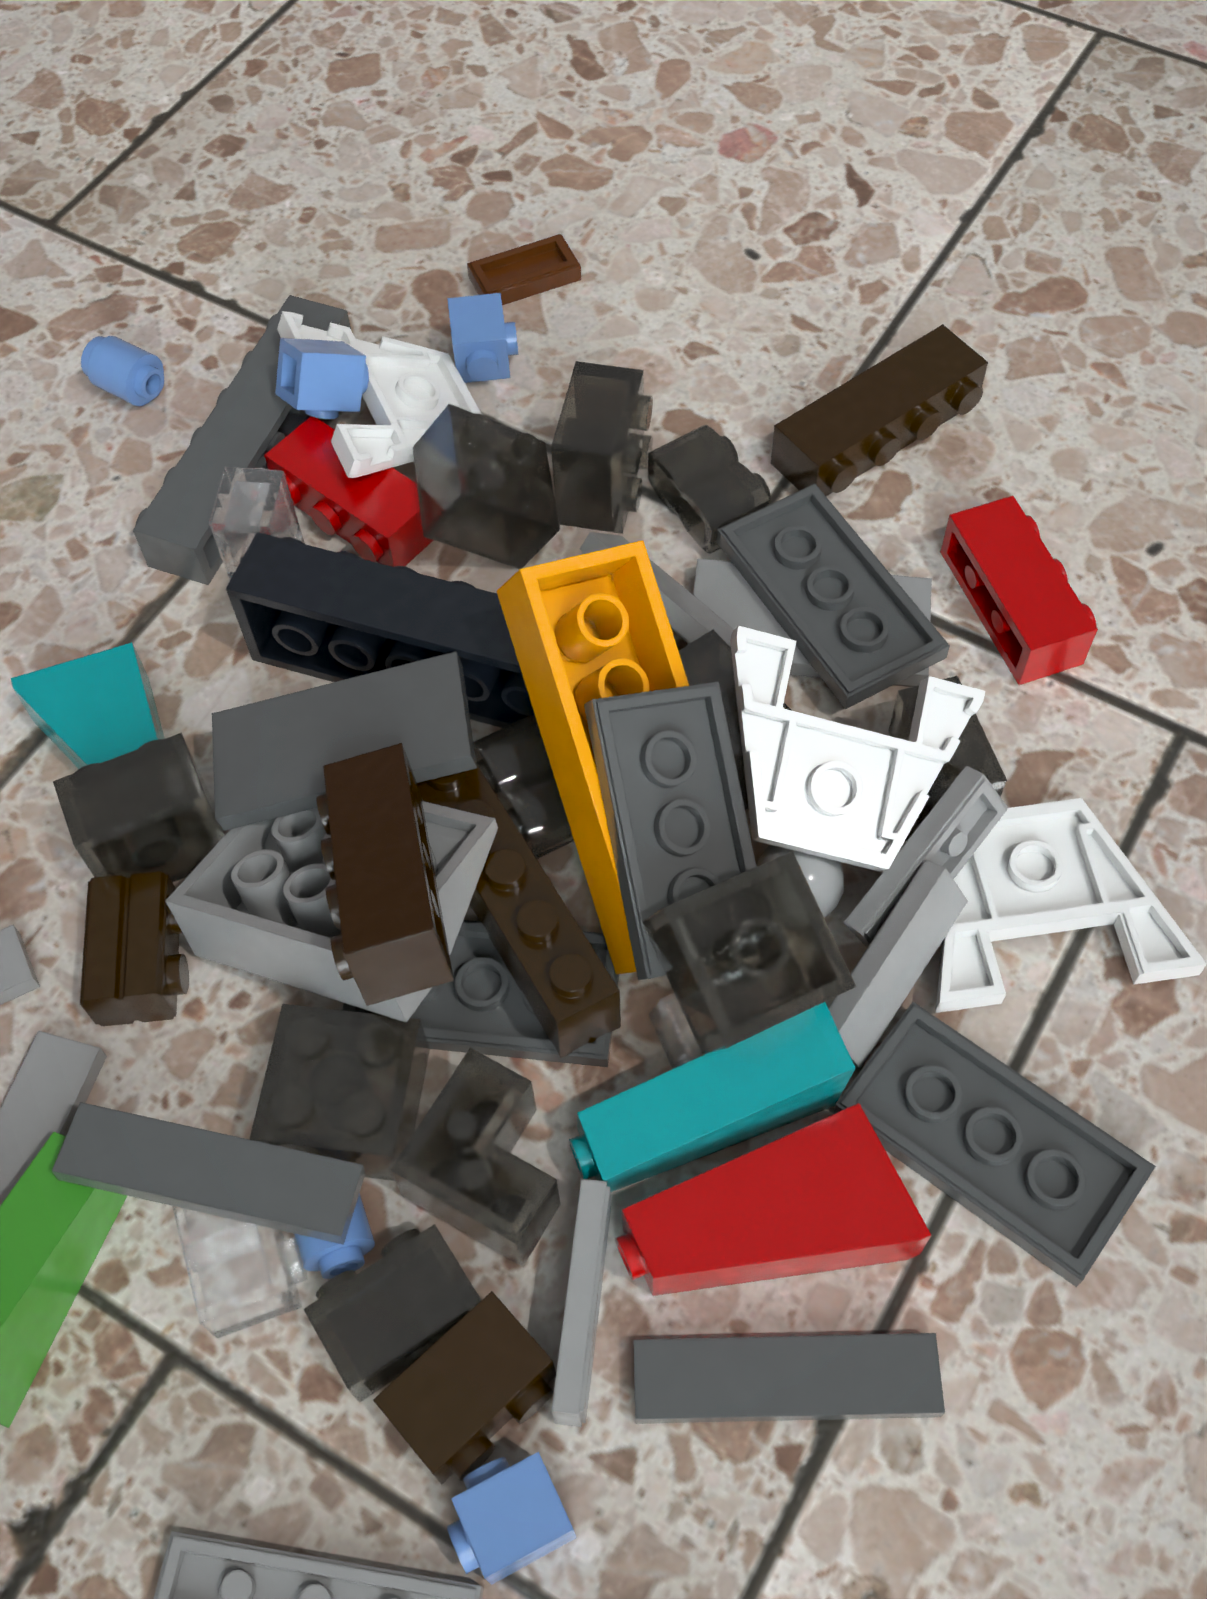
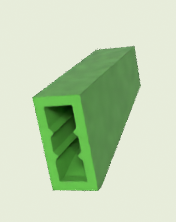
M56 1132L52 1133L0 1206V1425L7 1428L10 1427L127 1198V1195L58 1180L53 1174L52 1169L66 1136Z

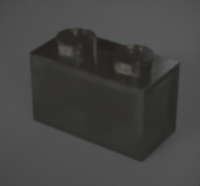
M435 1224L420 1233L419 1229H411L398 1235L381 1250L383 1258L358 1274L354 1270H349L333 1277L316 1292L318 1300L303 1309L347 1389L359 1403L401 1375L481 1301V1298Z

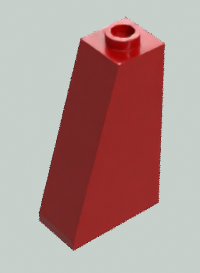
M860 1103L622 1209V1225L625 1234L615 1238V1242L630 1278L635 1280L644 1276L652 1295L657 1296L906 1261L922 1253L931 1237V1233Z

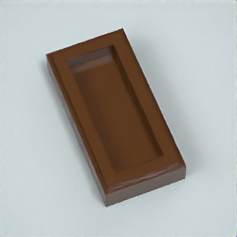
M562 234L467 263L468 277L478 295L501 293L502 305L581 280V265Z

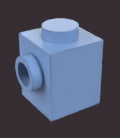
M501 293L447 298L455 367L464 383L510 378L508 356L519 355L515 322L504 323Z
M280 338L275 391L278 397L296 410H305L307 415L316 418L336 419L339 416V411L360 412L362 394L366 392L369 382L366 355L343 341Z
M539 1452L511 1467L506 1457H501L484 1464L464 1477L463 1482L467 1490L451 1498L460 1520L448 1525L447 1530L466 1574L480 1567L484 1579L491 1585L577 1538Z

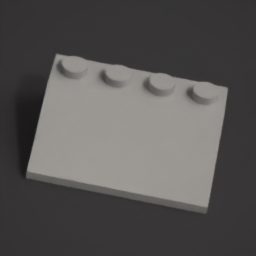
M422 801L449 955H451L498 826L495 818ZM318 808L230 829L166 899L170 911L195 956L403 1022L409 1020L431 990V988H427L366 1006L354 978L345 981L341 979L331 949V937L340 935L341 928L337 929L333 922L325 891L327 886L336 884V880L331 879L321 850V840L330 838L331 835H327L323 827Z

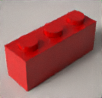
M310 416L264 455L272 479L269 485L276 498L289 508L296 506L308 514L324 533L331 536L337 534L353 546L359 556L365 560L392 567L406 566L442 533L436 496L393 467L357 478H348L331 443L335 429L316 417Z
M1012 495L950 514L940 553L1017 684L1022 685L1083 665L1098 630L1094 614L1088 605L1080 602L1068 583L1064 566L1058 559H1053L1040 538L1035 520L1031 516L1025 515L1015 497Z

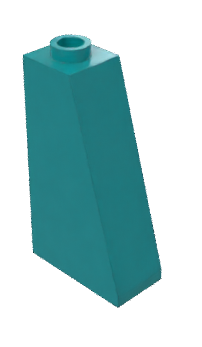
M825 1001L578 1112L577 1130L579 1136L569 1139L570 1147L582 1179L587 1180L595 1177L597 1181L607 1182V1187H610V1191L614 1192L834 1107L856 1068Z

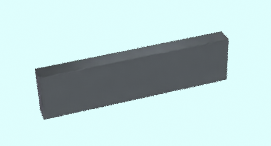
M80 1102L52 1169L53 1174L60 1181L343 1245L365 1177V1170L362 1164Z
M936 1333L633 1340L636 1424L942 1417L945 1413Z

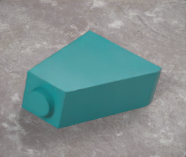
M132 642L11 678L12 687L33 722L117 810L130 806L149 805L160 797L179 792L149 677Z

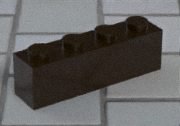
M942 324L774 425L771 465L799 491L816 484L825 496L832 492L839 493L845 490L856 477L874 466L885 465L898 451L917 439L924 440L928 438L940 425L954 416L970 412L983 395L982 385L988 361Z
M399 743L323 765L326 793L318 795L316 801L323 827L327 835H331L330 838L321 840V850L327 871L331 879L336 880V884L327 886L325 891L333 922L337 929L341 928L340 935L331 937L332 954L341 979L345 981L354 978L366 1006L454 981L421 793L403 744Z

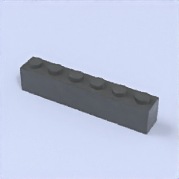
M289 295L279 312L270 318L265 333L253 351H249L245 355L241 369L229 387L221 391L215 408L203 426L195 430L189 447L177 465L167 472L163 486L149 507L142 510L137 518L133 532L148 567L205 585L210 584L270 488L269 482L272 479L264 455L310 417L305 413V410H296L275 394L281 338L277 328L282 311L303 315L301 325L327 331L330 322L350 327L351 329L347 310Z

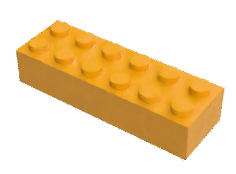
M643 540L519 569L496 591L616 975L636 972L584 704L592 699L689 686Z

